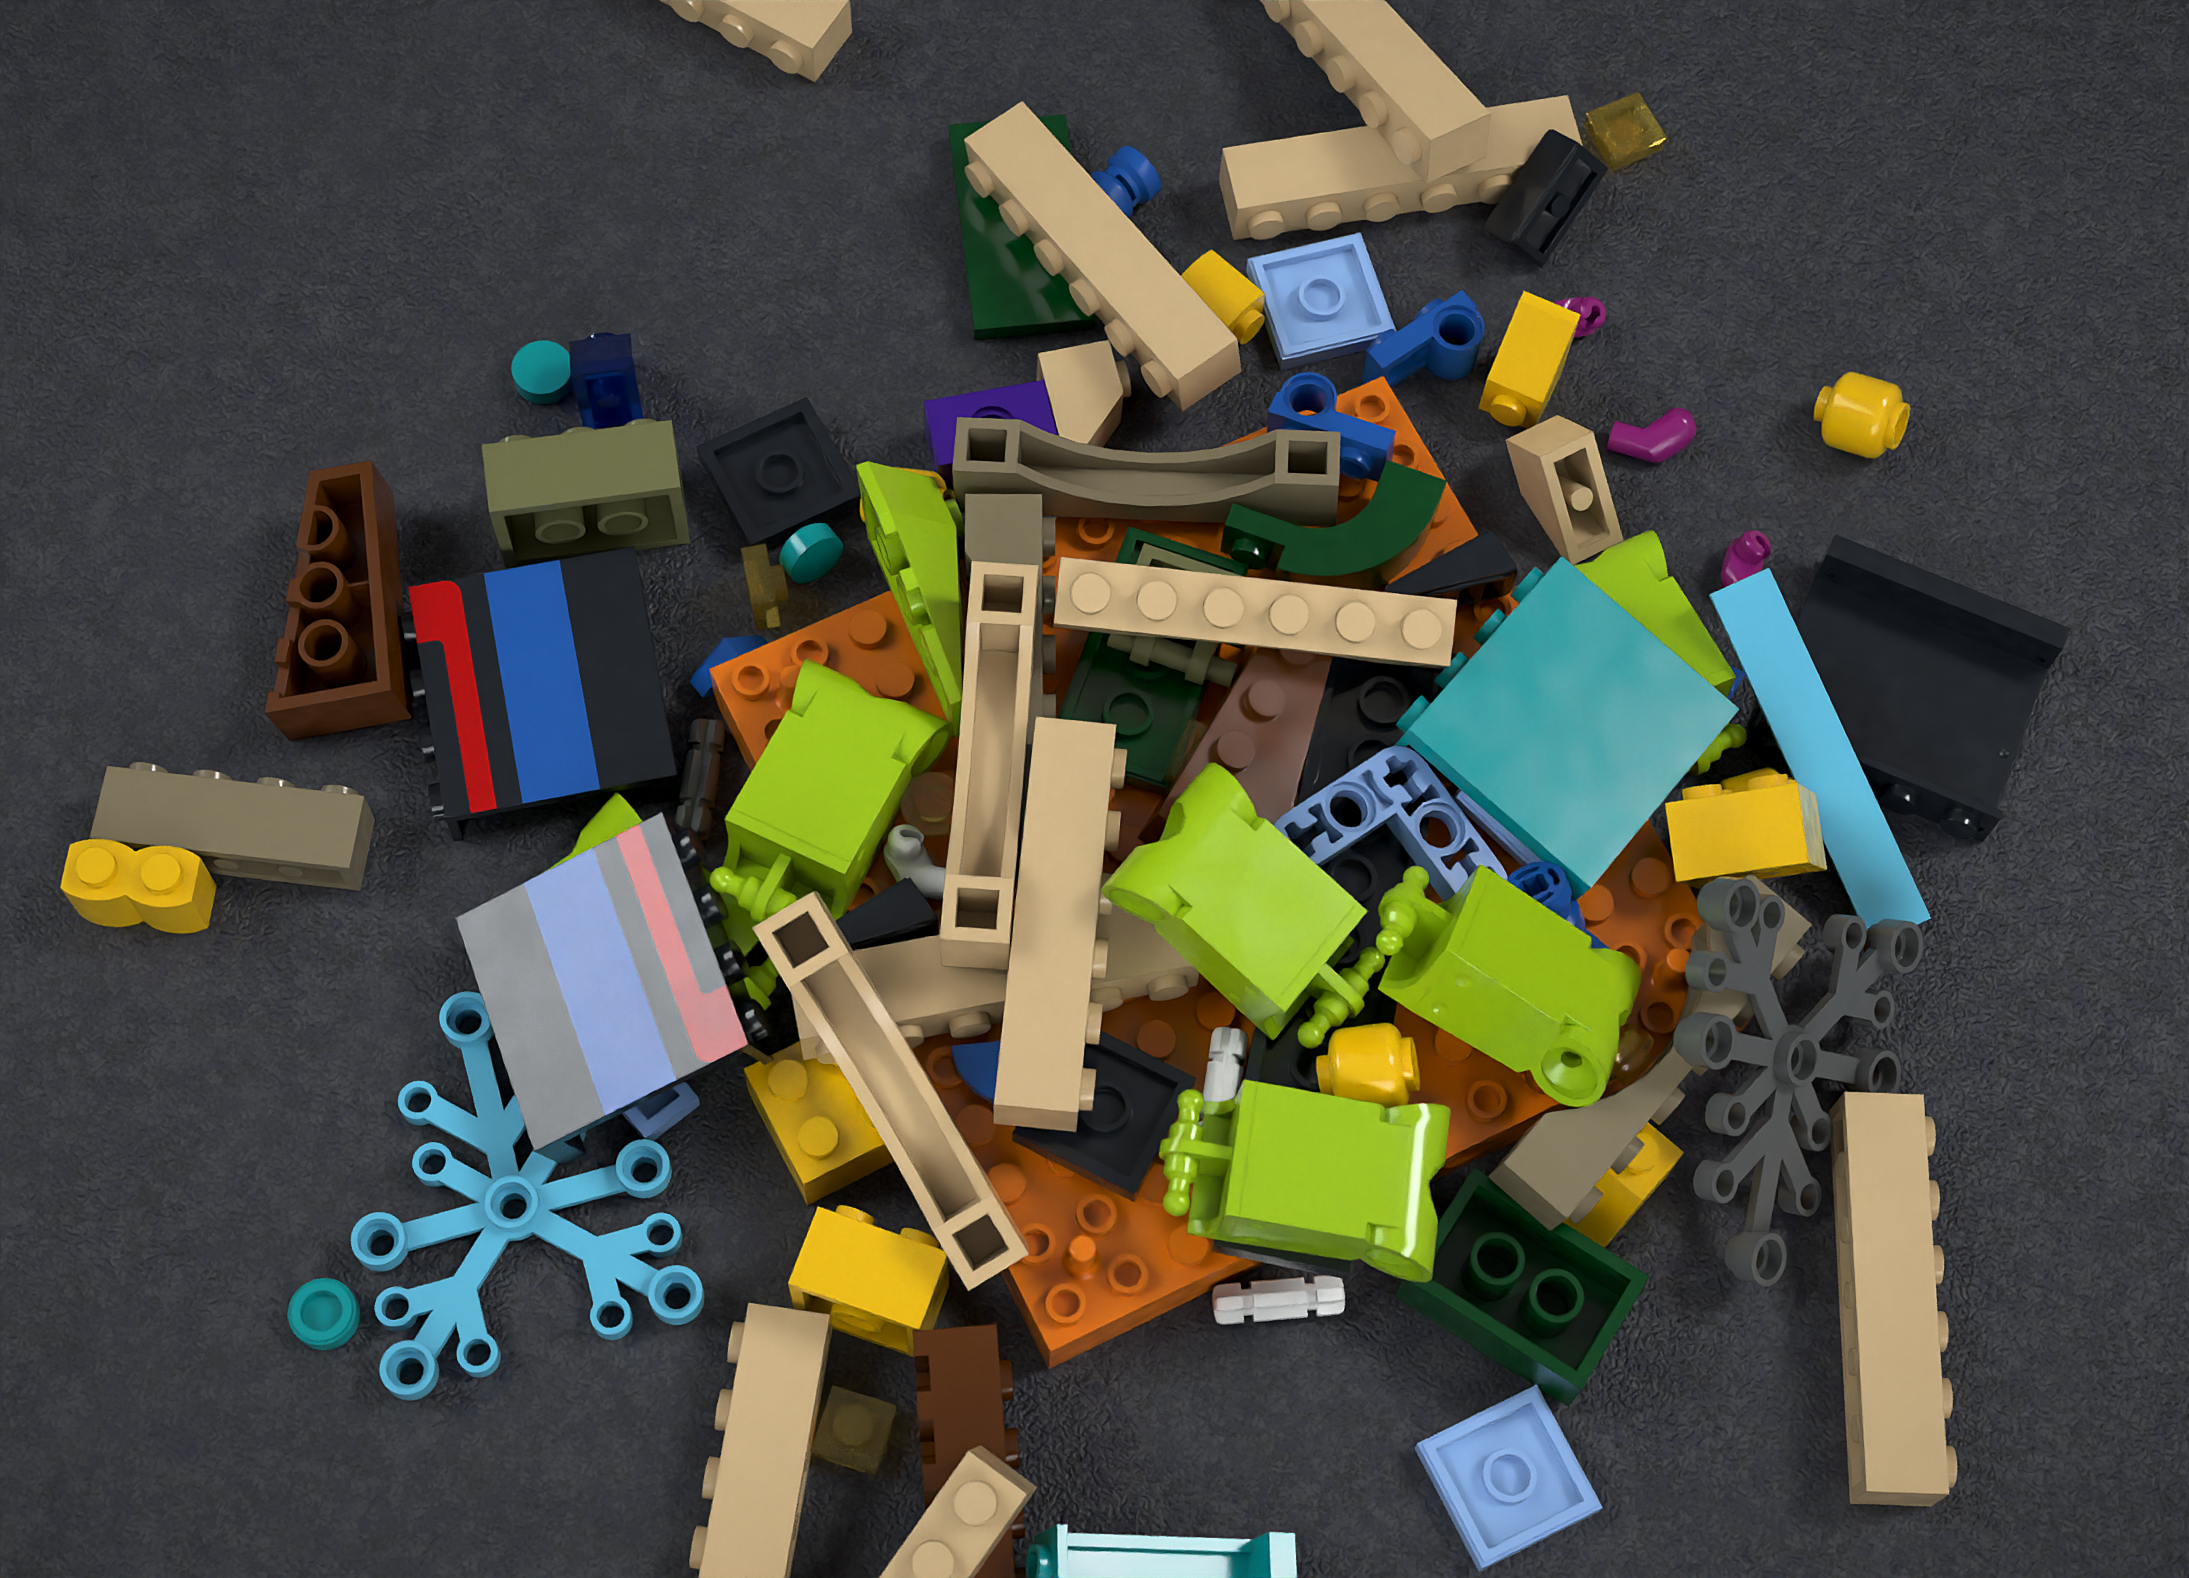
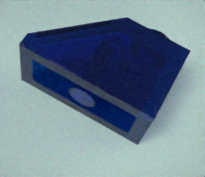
M601 332L592 334L583 340L569 341L571 377L583 427L593 428L594 430L624 426L636 419H644L631 333L615 335L613 333Z

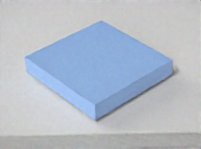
M1361 232L1247 259L1246 272L1249 280L1265 293L1262 315L1265 317L1264 324L1280 370L1367 350L1372 341L1383 332L1390 329L1396 331Z
M1537 1385L1417 1443L1415 1446L1423 1466L1479 1572L1574 1525L1603 1508Z

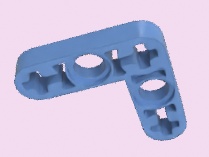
M1391 746L1383 749L1282 815L1273 824L1283 835L1290 839H1297L1309 831L1315 824L1320 835L1311 841L1303 853L1321 867L1386 823L1416 865L1423 867L1428 872L1429 883L1443 901L1451 898L1480 864L1508 881L1507 874L1501 863L1425 760L1416 751L1405 746ZM1401 770L1408 780L1403 786L1399 784L1390 788L1384 780L1385 776L1389 772L1394 774ZM1422 795L1426 802L1422 803L1409 816L1404 809L1410 802L1413 804ZM1347 797L1353 800L1361 810L1362 821L1360 825L1345 827L1339 824L1330 812L1331 799ZM1435 817L1447 825L1451 839L1449 846L1436 848L1429 845L1420 833L1419 824L1421 819ZM1462 849L1466 856L1460 862L1457 861L1448 870L1444 863Z

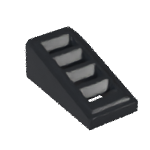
M1486 531L1386 585L1384 592L1457 600V609L1493 600L1511 593L1518 569L1493 531Z
M905 877L835 920L853 951L938 935V918L911 877L908 879Z

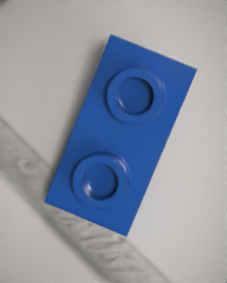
M1461 290L1444 302L1439 298L1429 302L1417 313L1413 322L1398 332L1390 329L1380 334L1367 348L1361 381L1365 384L1384 376L1390 388H1392L1424 366L1437 377L1446 380H1456L1467 376L1475 367L1485 331L1484 320L1477 311L1476 304ZM1443 338H1456L1462 341L1464 345H1452Z
M1303 372L1290 377L1282 386L1281 391L1276 392L1268 410L1267 433L1276 429L1340 432V473L1353 479L1367 478L1379 482L1386 461H1392L1396 431L1337 412V392L1332 382L1326 377L1313 372ZM1309 410L1317 414L1312 416H1305L1297 412Z

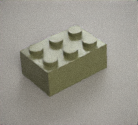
M636 419L620 427L597 430L589 427H574L559 435L536 438L525 435H512L501 439L497 443L482 444L489 514L505 568L550 562L632 546L635 547L636 551L691 543L672 420L657 422L653 419Z

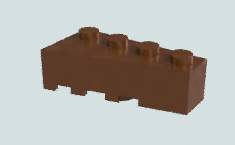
M372 460L310 471L296 547L300 551L295 579H289L286 602L290 606L284 638L279 637L274 660L278 666L274 692H268L265 714L289 741L413 719L407 645L401 620V613H404L393 491Z
M1253 646L1235 675L1230 688L1226 690L1137 838L1145 844L1160 840L1174 802L1208 763H1216L1222 766L1235 777L1247 793L1258 817L1267 819L1273 825L1282 815L1290 811L1293 806L1333 656Z
M997 1324L913 1331L925 1512L967 1452L979 1445L1013 1470L1019 1469L1016 1427L1004 1428L1002 1402L1014 1401L1011 1359L999 1360ZM1023 1509L974 1578H1026V1566L1014 1567L1012 1542L1014 1539H1025Z

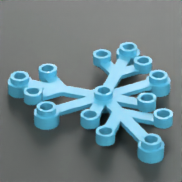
M464 991L448 998L440 1011V1025L448 1041L462 1050L477 1117L439 1097L435 1088L424 1081H413L404 1086L398 1096V1106L409 1123L418 1126L430 1123L487 1154L492 1179L454 1159L450 1150L443 1144L436 1142L424 1144L417 1149L412 1159V1167L418 1179L429 1187L445 1185L476 1203L401 1223L395 1216L389 1213L375 1212L361 1218L351 1233V1247L361 1264L370 1270L382 1272L391 1270L401 1264L408 1251L482 1231L454 1277L411 1289L397 1286L390 1287L381 1292L376 1299L375 1314L386 1329L393 1332L408 1330L416 1323L418 1316L430 1313L414 1341L407 1340L394 1344L385 1352L380 1362V1377L384 1385L395 1397L408 1401L426 1396L435 1387L439 1377V1367L436 1358L456 1326L460 1338V1343L457 1347V1360L468 1375L477 1378L486 1377L492 1374L499 1366L501 1360L500 1349L495 1340L488 1335L478 1291L509 1241L523 1240L534 1234L583 1261L594 1303L590 1311V1320L596 1333L607 1340H616L624 1337L630 1331L633 1324L632 1311L627 1301L620 1296L617 1281L648 1297L655 1315L663 1322L672 1325L685 1324L696 1318L701 1312L705 1300L701 1281L691 1269L680 1265H673L658 1271L633 1257L648 1252L654 1257L666 1258L678 1251L682 1244V1232L678 1221L673 1216L666 1213H656L649 1216L643 1224L596 1237L552 1212L624 1191L637 1198H651L660 1194L668 1186L672 1175L670 1160L665 1149L652 1140H636L627 1144L620 1151L615 1165L546 1183L558 1163L533 1150L519 1171L514 1146L523 1134L526 1126L515 1094L504 1109L488 1045V1041L493 1036L494 1031L482 996L476 992ZM475 1016L482 1020L480 1028L474 1033L464 1034L458 1030L460 1022L466 1017ZM418 1094L429 1095L431 1103L426 1110L419 1113L408 1110V1104L414 1096ZM586 1131L580 1134L582 1142L585 1138ZM440 1155L446 1159V1164L439 1173L430 1175L423 1172V1164L427 1158ZM650 1163L656 1166L658 1170L653 1180L641 1183L633 1178L634 1170L639 1165ZM520 1199L526 1202V1211L521 1217L508 1219L503 1216V1208L509 1201ZM665 1225L674 1231L671 1241L661 1246L651 1243L649 1241L651 1231L657 1226ZM386 1235L394 1238V1246L388 1254L376 1256L371 1253L372 1243L378 1237ZM682 1288L690 1293V1300L685 1307L672 1309L665 1304L667 1294L673 1289ZM395 1299L408 1301L409 1309L404 1317L398 1320H391L386 1317V1307L391 1301ZM609 1307H618L624 1311L622 1322L614 1328H606L599 1323L601 1313ZM478 1344L489 1346L491 1354L487 1362L479 1366H474L467 1362V1354L473 1346ZM410 1363L421 1364L424 1372L422 1378L417 1383L412 1385L401 1383L400 1373L406 1365Z

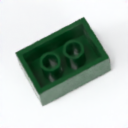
M1473 1167L1438 1223L1432 1280L1428 1282H1414L1403 1279L1395 1297L1569 1407L1583 1389L1650 1276L1564 1222L1549 1231L1495 1184L1487 1174Z

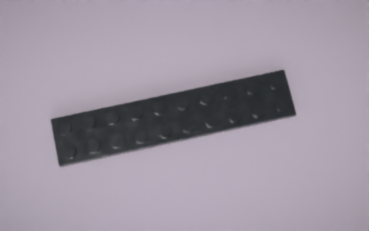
M1451 654V661L1457 654ZM1333 656L1307 751L1297 805L1383 749L1394 746L1405 734L1395 724L1421 695L1430 703L1435 700L1443 691V688L1434 680L1445 668L1431 669ZM1410 745L1407 746V748H1410V749L1416 751V750H1415L1413 747H1411ZM1419 754L1437 777L1438 769ZM1401 770L1394 774L1389 772L1384 778L1390 788L1399 784L1403 786L1408 780ZM1421 795L1413 804L1410 802L1406 806L1405 812L1410 816L1426 800ZM1347 797L1331 799L1330 812L1339 824L1345 827L1360 825L1362 821L1361 810L1353 800ZM1430 817L1421 819L1419 824L1420 833L1425 841ZM1386 823L1320 867L1367 910V913L1349 933L1355 942L1333 967L1337 974L1343 968H1353L1359 960V955L1363 949L1369 946L1377 947L1376 937L1383 930L1380 925L1381 918L1379 917L1378 907L1384 893L1394 888L1397 884L1403 883L1404 872L1411 866H1417ZM1314 824L1309 831L1290 841L1303 852L1320 833ZM1385 955L1383 968L1375 972L1368 980L1369 990L1362 998L1365 1005L1355 1018L1347 1017L1340 1026L1330 1027L1324 1034V1039L1318 1047L1307 1048L1301 1045L1297 1035L1300 1026L1305 1022H1309L1315 1014L1314 1004L1318 999L1313 996L1306 1000L1275 1040L1272 1041L1255 1025L1244 1080L1321 1093L1317 1077L1316 1058L1317 1056L1328 1055L1329 1042L1336 1030L1379 1023H1390L1393 1025L1397 1001L1377 989L1391 955ZM1213 1239L1211 1252L1346 1280L1351 1267L1350 1260Z

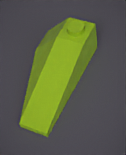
M866 461L856 465L868 539L946 719L953 724V735L957 738L960 734L964 676L961 561L957 537L965 535L964 520L954 498L944 501L933 477Z

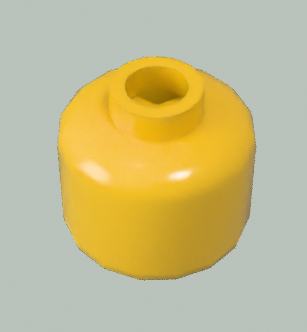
M1848 372L1836 382L1834 387L1824 386L1815 404L1813 417L1815 421L1822 422L1821 433L1826 445L1862 457L1875 459L1880 457L1887 448L1895 450L1900 444L1908 424L1910 404L1903 402L1901 389L1896 384L1863 374Z
M1390 1023L1336 1030L1329 1042L1328 1055L1317 1056L1316 1058L1317 1077L1322 1094L1377 1103L1388 1109L1407 1105L1410 1092L1420 1090L1419 1067L1413 1038H1402L1399 1030Z

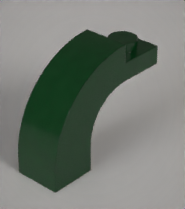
M1387 460L1376 490L1368 505L1351 520L1328 528L1301 527L1233 503L1224 525L1220 552L1230 555L1235 561L1249 565V569L1262 570L1267 568L1275 571L1274 580L1372 591L1395 578L1417 556L1431 530L1447 481Z

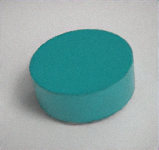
M535 341L529 343L516 353L512 361L511 372L515 387L524 399L532 403L550 404L564 398L573 387L575 373L571 357L565 348L555 342Z
M810 524L796 531L785 542L780 552L779 562L794 582L799 584L809 583L822 577L832 569L843 552V543L827 524Z
M319 1278L305 1283L294 1293L288 1306V1322L292 1331L302 1343L316 1350H331L345 1344L356 1332L360 1321V1308L355 1296L346 1285L335 1279Z

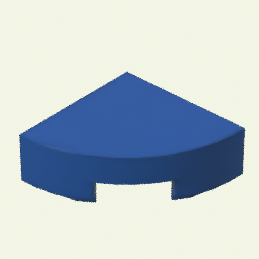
M762 635L723 638L692 675L690 683L702 698L714 695L709 669L768 644L767 640Z
M1001 1041L951 1046L952 1060L959 1078L974 1093L991 1102L994 1106Z

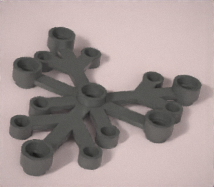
M1721 876L1702 887L1697 900V909L1701 919L1707 922L1712 929L1722 931L1734 962L1729 961L1723 952L1704 949L1695 950L1686 963V980L1689 986L1695 990L1718 993L1725 988L1747 993L1764 1038L1737 1033L1734 1023L1725 1015L1698 1011L1680 1020L1674 1031L1673 1042L1676 1052L1692 1066L1718 1070L1724 1068L1731 1060L1760 1065L1734 1094L1722 1092L1714 1094L1706 1106L1705 1120L1712 1132L1739 1136L1747 1128L1750 1116L1766 1100L1764 1116L1722 1162L1711 1159L1702 1161L1695 1171L1693 1186L1699 1198L1717 1203H1727L1734 1197L1741 1180L1755 1166L1744 1231L1734 1234L1729 1239L1724 1257L1727 1268L1734 1273L1738 1280L1768 1287L1779 1280L1787 1259L1786 1246L1783 1239L1778 1234L1769 1232L1779 1171L1783 1176L1778 1189V1203L1782 1211L1809 1217L1817 1211L1821 1202V1186L1815 1178L1811 1177L1800 1148L1813 1151L1824 1150L1831 1140L1833 1124L1830 1116L1822 1111L1811 1082L1815 1077L1840 1081L1850 1092L1895 1094L1901 1080L1900 1062L1892 1051L1863 1047L1846 1056L1822 1051L1818 1042L1843 1015L1853 1017L1855 1023L1862 1027L1886 1028L1894 1016V999L1886 990L1869 987L1883 971L1909 973L1914 970L1922 956L1923 937L1920 928L1911 921L1883 919L1878 924L1871 925L1866 931L1865 923L1860 917L1833 914L1826 921L1823 930L1824 945L1828 951L1834 953L1828 993L1798 1025L1790 1024L1786 1021L1770 981L1777 934L1785 919L1784 904L1776 895L1759 893L1756 885L1751 880ZM1863 948L1864 954L1859 958V953ZM1792 1105L1795 1114L1793 1115L1791 1122L1789 1123L1788 1119L1790 1108Z

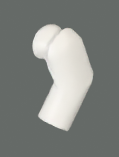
M906 824L896 826L888 834V842L884 846L885 862L894 878L899 882L905 877L906 879L911 877L924 898L943 901L946 868L934 865L922 843L924 836L919 829Z

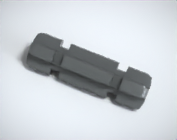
M703 718L696 719L691 723L688 740L690 750L686 752L679 799H681L680 805L682 806L677 807L675 822L684 829L691 827L701 842L706 841L710 836L713 818L711 817L710 810L714 809L721 768L720 754L723 753L726 737L725 726L722 722Z

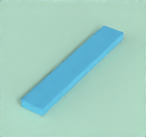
M1770 568L1710 594L1709 597L1793 780H1797V783L1816 793L1823 845L1856 916L1864 921L1866 931L1871 925L1878 924L1883 919L1911 921L1915 924L1931 919Z

